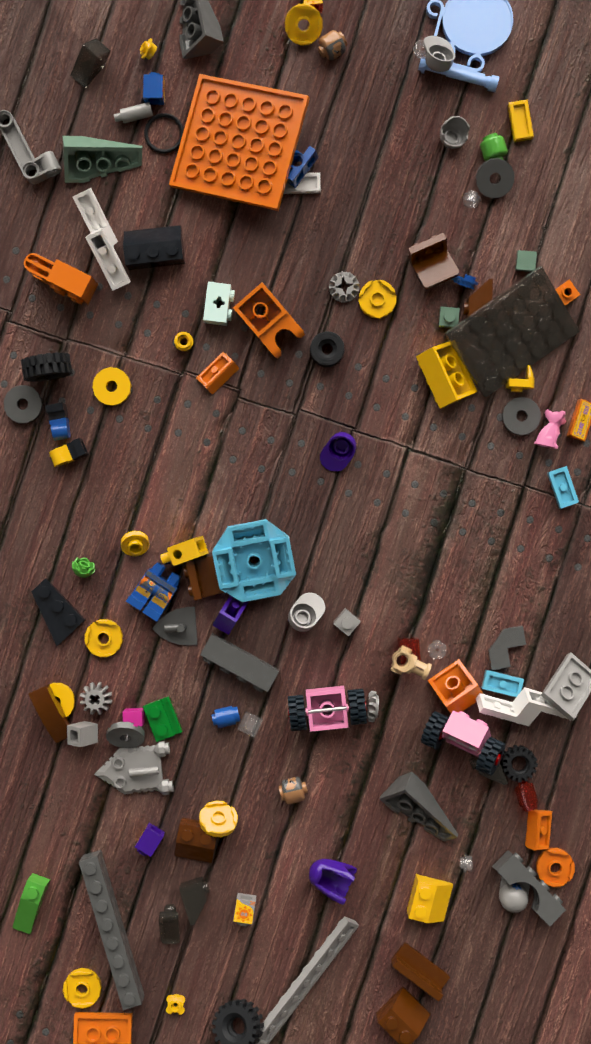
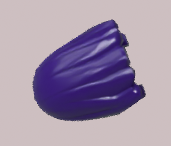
M319 859L311 865L309 879L311 884L328 898L344 905L346 901L344 897L349 890L348 886L355 879L354 876L357 869L352 865L336 860Z

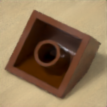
M182 817L179 824L174 856L212 863L217 837L206 834L201 829L198 820Z
M402 986L376 1012L378 1023L398 1044H412L419 1037L430 1016V1012Z

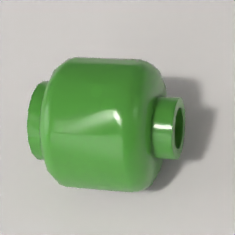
M497 133L485 136L480 144L484 161L491 158L503 159L508 153L504 137Z

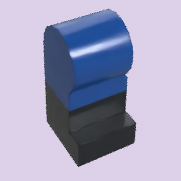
M61 402L45 405L54 441L70 438L71 433L66 404Z

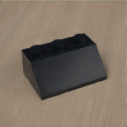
M181 225L124 231L123 250L125 266L128 270L185 264Z

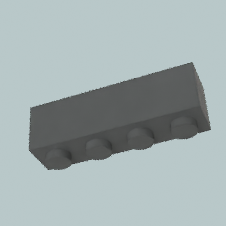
M214 633L211 634L200 654L205 662L211 665L216 663L223 672L236 674L238 680L243 683L248 681L254 684L253 688L260 692L264 690L268 692L279 673V669Z

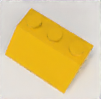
M454 340L434 346L416 356L419 367L422 369L427 384L430 386L434 399L440 409L477 392Z

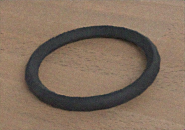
M160 113L153 116L147 122L144 129L145 141L155 152L171 153L179 148L184 128L177 117L168 113ZM158 118H170L180 128L179 141L170 149L156 148L149 140V127Z

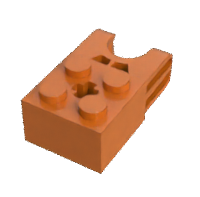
M35 253L27 255L24 260L26 270L36 279L50 285L54 292L61 296L67 294L72 301L80 305L82 303L89 304L98 286V283L92 276L58 259L54 263Z
M263 282L233 307L277 359L281 357V350L276 344V335L280 331L288 330L297 338L305 336L302 328ZM258 306L266 308L264 315L256 314Z

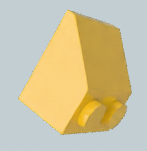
M416 874L407 907L409 919L424 923L443 922L453 883Z

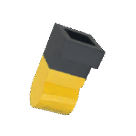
M77 438L49 452L54 467L89 455L81 438Z

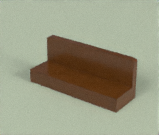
M404 942L391 959L392 967L437 1001H440L443 997L442 988L450 979L449 974L408 943Z

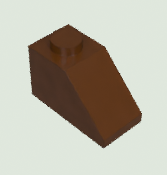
M488 279L463 304V314H466V320L489 321L492 318L493 279Z

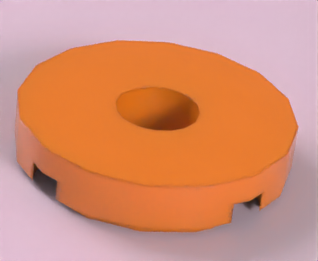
M549 848L538 856L536 872L539 878L548 886L562 887L573 878L575 864L565 850ZM554 863L560 864V869L557 872H552L550 869Z

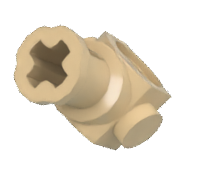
M402 645L392 656V667L390 670L400 675L402 672L408 674L412 672L425 680L432 664H425L417 660V656L411 654L412 649ZM405 655L406 662L402 665L397 664V657Z

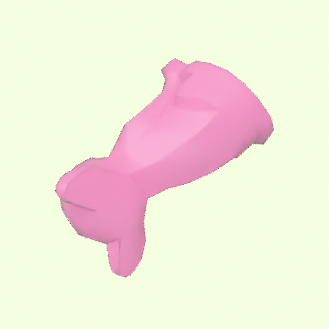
M547 409L545 417L549 423L540 431L534 444L545 448L558 449L556 442L560 434V426L566 423L565 411L551 412Z

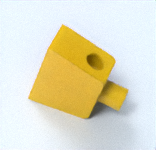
M199 536L168 547V552L161 554L160 557L164 565L172 563L173 566L209 554L203 536Z

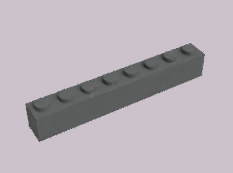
M98 850L85 854L79 860V865L122 1008L126 1010L142 1005L145 994L102 851Z

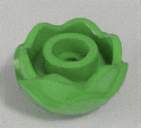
M77 557L74 562L72 561L74 574L81 578L91 576L96 570L94 569L95 564L87 558Z

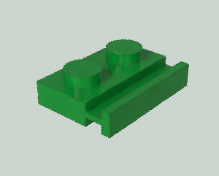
M170 696L143 706L156 742L183 732Z

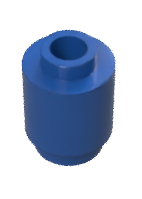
M228 706L214 710L215 714H211L213 725H218V729L236 725V722H240L237 707Z

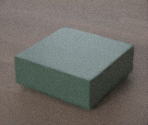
M518 250L515 271L535 272L537 252Z

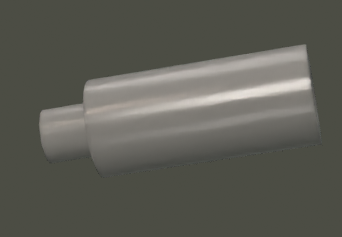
M150 102L120 109V113L114 114L115 122L123 121V123L153 116Z

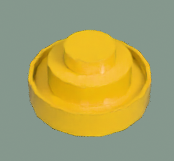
M141 531L128 532L121 538L122 551L129 556H140L149 549L148 536Z

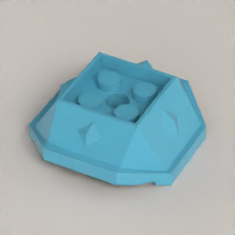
M266 519L228 526L212 550L219 589L241 602L281 595L296 576L289 536ZM256 556L260 560L258 563L253 564L249 561V558Z

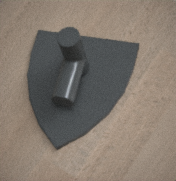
M195 607L175 609L163 616L152 628L160 637L168 642L177 645H198Z

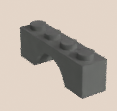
M507 850L492 867L510 885L517 882L530 884L534 893L531 908L548 926H551L566 911L561 905L563 901L556 894L552 896L548 892L550 887L543 880L539 882L535 878L536 872L530 866L526 868L522 864L524 860L516 852L512 854Z

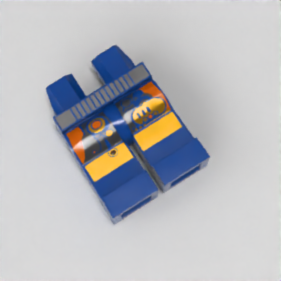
M157 562L152 568L147 570L137 587L126 600L127 603L141 611L151 596L154 595L143 610V613L156 622L161 618L178 590V584L181 576L175 572H172L168 579L163 577L162 574L166 566L160 562Z

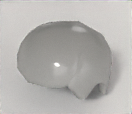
M452 116L446 120L440 129V140L443 145L451 149L460 148L468 140L469 124L460 116Z

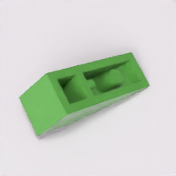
M34 873L31 874L20 898L12 928L31 934L50 879Z

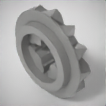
M341 271L334 274L331 278L329 292L335 300L349 302L357 296L359 282L356 276L350 272ZM342 279H344L347 285H352L347 288L346 294L342 288H336L341 286Z
M370 691L367 701V719L369 722H374L375 718H378L379 695L376 694V691Z

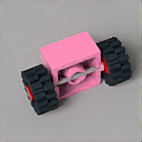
M344 686L306 689V710L303 695L288 696V715L291 732L307 730L306 716L309 718L310 732L349 728L347 712H350L351 725L367 724L364 690H347L348 704H346Z
M437 711L432 713L423 730L421 743L437 750L441 746L442 741L446 739L447 743L477 756L479 759L477 760L476 769L492 776L499 766L506 744L491 737L487 723L479 719L476 721L470 719V716L462 711H459V713L452 711L450 717Z

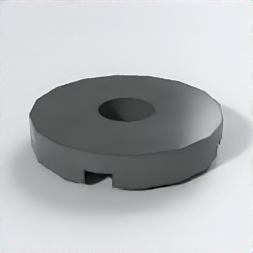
M500 158L487 160L481 164L476 173V185L479 191L490 198H500L506 195L514 183L512 166ZM493 173H499L500 180L497 183L490 182V176Z
M18 385L12 388L4 399V410L7 416L21 424L33 422L40 416L43 409V400L34 388L26 385ZM23 399H26L28 401V407L24 410H21L19 408V402Z
M518 397L509 401L502 412L505 428L515 435L531 433L537 428L541 419L538 405L526 397ZM518 411H523L526 414L525 421L517 420L516 414Z
M117 722L112 724L111 728H107L106 739L110 744L117 747L134 748L142 745L144 742L145 731L139 725L138 728L133 726L134 723Z

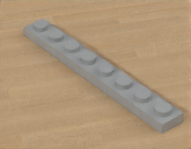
M344 916L338 922L336 928L326 938L320 949L315 952L313 958L303 968L297 979L292 982L291 987L279 999L278 1004L269 1012L263 1022L264 1027L260 1029V1031H263V1035L259 1037L260 1041L257 1044H269L359 927L355 920Z

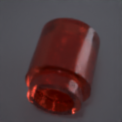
M528 781L519 782L518 786L515 787L519 806L525 812L537 809L538 798L533 783Z

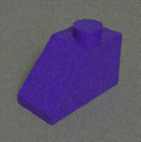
M230 595L215 619L213 626L229 635L249 601L241 602Z

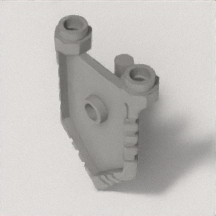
M159 741L156 745L139 746L138 748H119L113 754V757L111 756L109 761L105 762L106 765H103L94 775L104 781L106 780L108 784H112L114 788L116 787L123 794L141 793V791L153 792L157 790L163 795H169L170 792H174L173 780L163 779L161 757L170 754L169 742Z

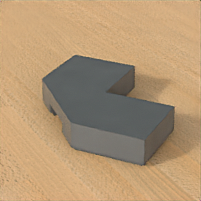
M522 625L502 629L493 645L490 646L488 656L491 670L511 667L508 648L526 645Z

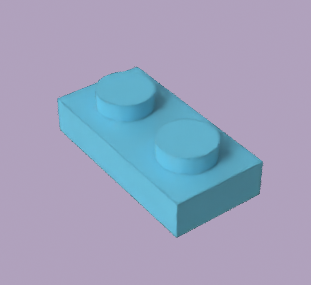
M567 466L547 472L559 509L579 503Z
M485 670L481 688L517 697L522 690L524 679Z

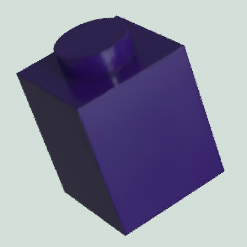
M148 823L135 848H137L140 854L151 857L165 832Z

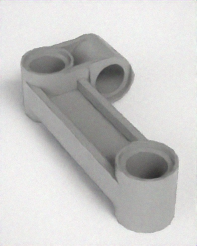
M7 110L0 111V130L29 183L39 184L59 174L62 168L54 153L47 151L35 158L15 118ZM10 119L7 125H3L4 120ZM37 170L34 176H29L30 171Z

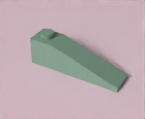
M62 136L65 183H85L92 178L99 176L102 178L115 171L122 172L142 166V146L85 136Z

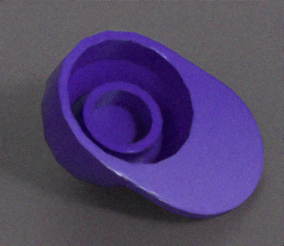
M346 432L334 434L320 453L321 464L330 471L343 470L356 452L357 443L355 439Z

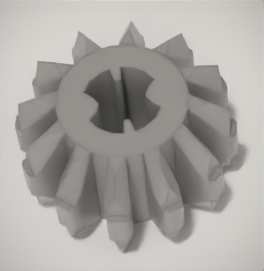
M91 682L90 688L88 686L83 688L85 692L80 693V697L84 699L80 701V704L87 705L84 707V711L90 708V714L93 715L97 711L100 715L103 710L107 711L109 709L107 704H111L113 700L107 698L112 696V692L106 693V690L109 688L107 685L102 689V682H99L97 686L94 682ZM98 695L100 698L95 702L93 698Z

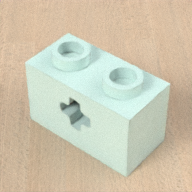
M208 282L203 317L204 323L227 326L228 321L232 320V309L229 308L230 302H234L235 291L232 290L231 284ZM221 300L224 305L217 308L216 304Z

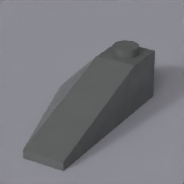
M180 0V5L183 6V14L180 17V24L183 25L182 34L179 35V42L183 58L189 59L212 54L224 40L220 24L209 1Z

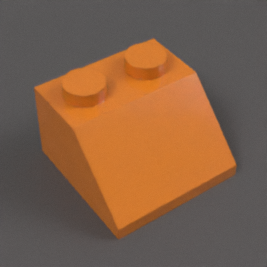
M459 659L428 680L450 714L452 711L457 713L459 711L463 712L477 702L476 697L479 693L483 694L479 685Z

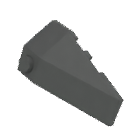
M413 772L399 776L380 796L379 799L397 814L401 812L409 817L408 820L412 823L422 824L425 831L440 840L448 841L458 837V833L426 784Z

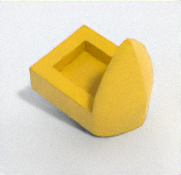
M527 365L525 379H508L506 381V388L511 389V392H523V389H534L535 380L530 365Z

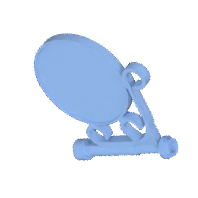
M440 0L429 1L426 13L430 18L437 19L438 16L437 13H433L430 10V7L436 5L440 8L434 36H437L442 19L444 35L451 44L454 53L456 49L471 57L468 59L467 66L453 63L451 68L444 72L431 70L426 64V59L421 58L418 70L423 74L425 70L443 74L446 77L484 86V88H488L487 91L495 92L499 76H485V74L480 73L485 65L482 56L489 55L500 49L511 33L513 12L508 0H448L445 7ZM477 60L480 62L481 67L472 68L470 67L471 62Z

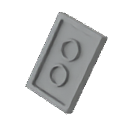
M571 652L568 653L541 696L570 721L575 719L591 693V669Z

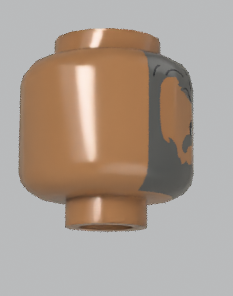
M332 30L319 39L320 46L318 51L322 58L326 57L332 61L345 53L347 41L342 32Z
M299 777L285 779L282 781L281 786H279L281 799L287 804L304 801L305 794L308 793L306 782H302Z

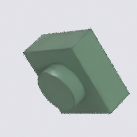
M440 307L438 327L458 328L460 308Z

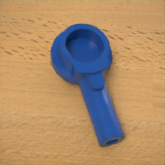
M465 274L464 278L457 276L450 279L454 283L471 289L478 285V282H475L476 277Z

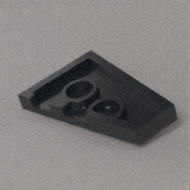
M47 578L31 591L56 646L60 645L86 620Z

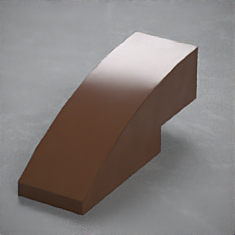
M50 684L28 693L40 719L55 743L67 739V725L70 724L59 700H56Z

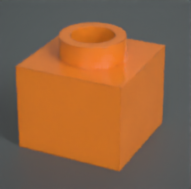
M569 279L553 290L551 295L562 309L579 297L580 293ZM565 289L569 292V296L564 293Z

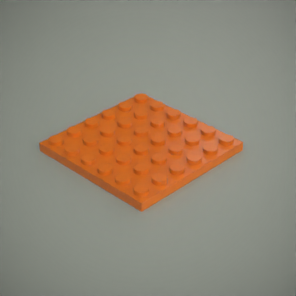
M199 74L169 186L279 211L309 104V96Z

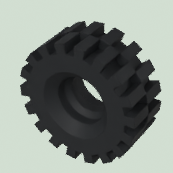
M69 353L38 354L37 356L33 355L21 360L24 381H49L65 378L73 374Z
M236 999L218 1008L220 1011H217L214 1015L217 1019L212 1021V1025H216V1028L212 1029L213 1034H217V1037L214 1038L215 1041H220V1044H257L260 1041L259 1037L263 1035V1031H260V1029L264 1027V1023H260V1019L263 1018L262 1014H257L259 1008H253L254 1003L251 1001L247 1002L246 999ZM235 1018H241L244 1022L245 1029L241 1034L236 1033L233 1028Z

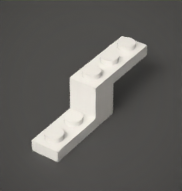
M89 188L73 196L90 231V234L85 238L112 291L129 284L131 281L113 247L118 241L92 189Z
M525 687L513 702L481 693L476 697L480 713L529 726L541 711L566 718L541 696L542 692Z

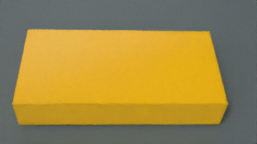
M528 99L509 102L508 111L513 141L532 140L534 135Z

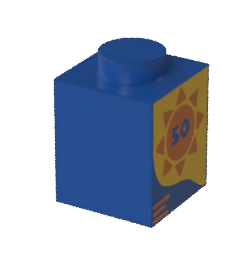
M156 72L144 74L143 99L145 103L165 105V80L163 75Z

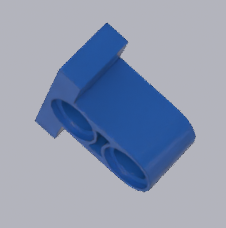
M311 146L308 147L304 154L295 150L287 179L294 188L298 186L318 159L316 150ZM296 162H302L300 166H294Z

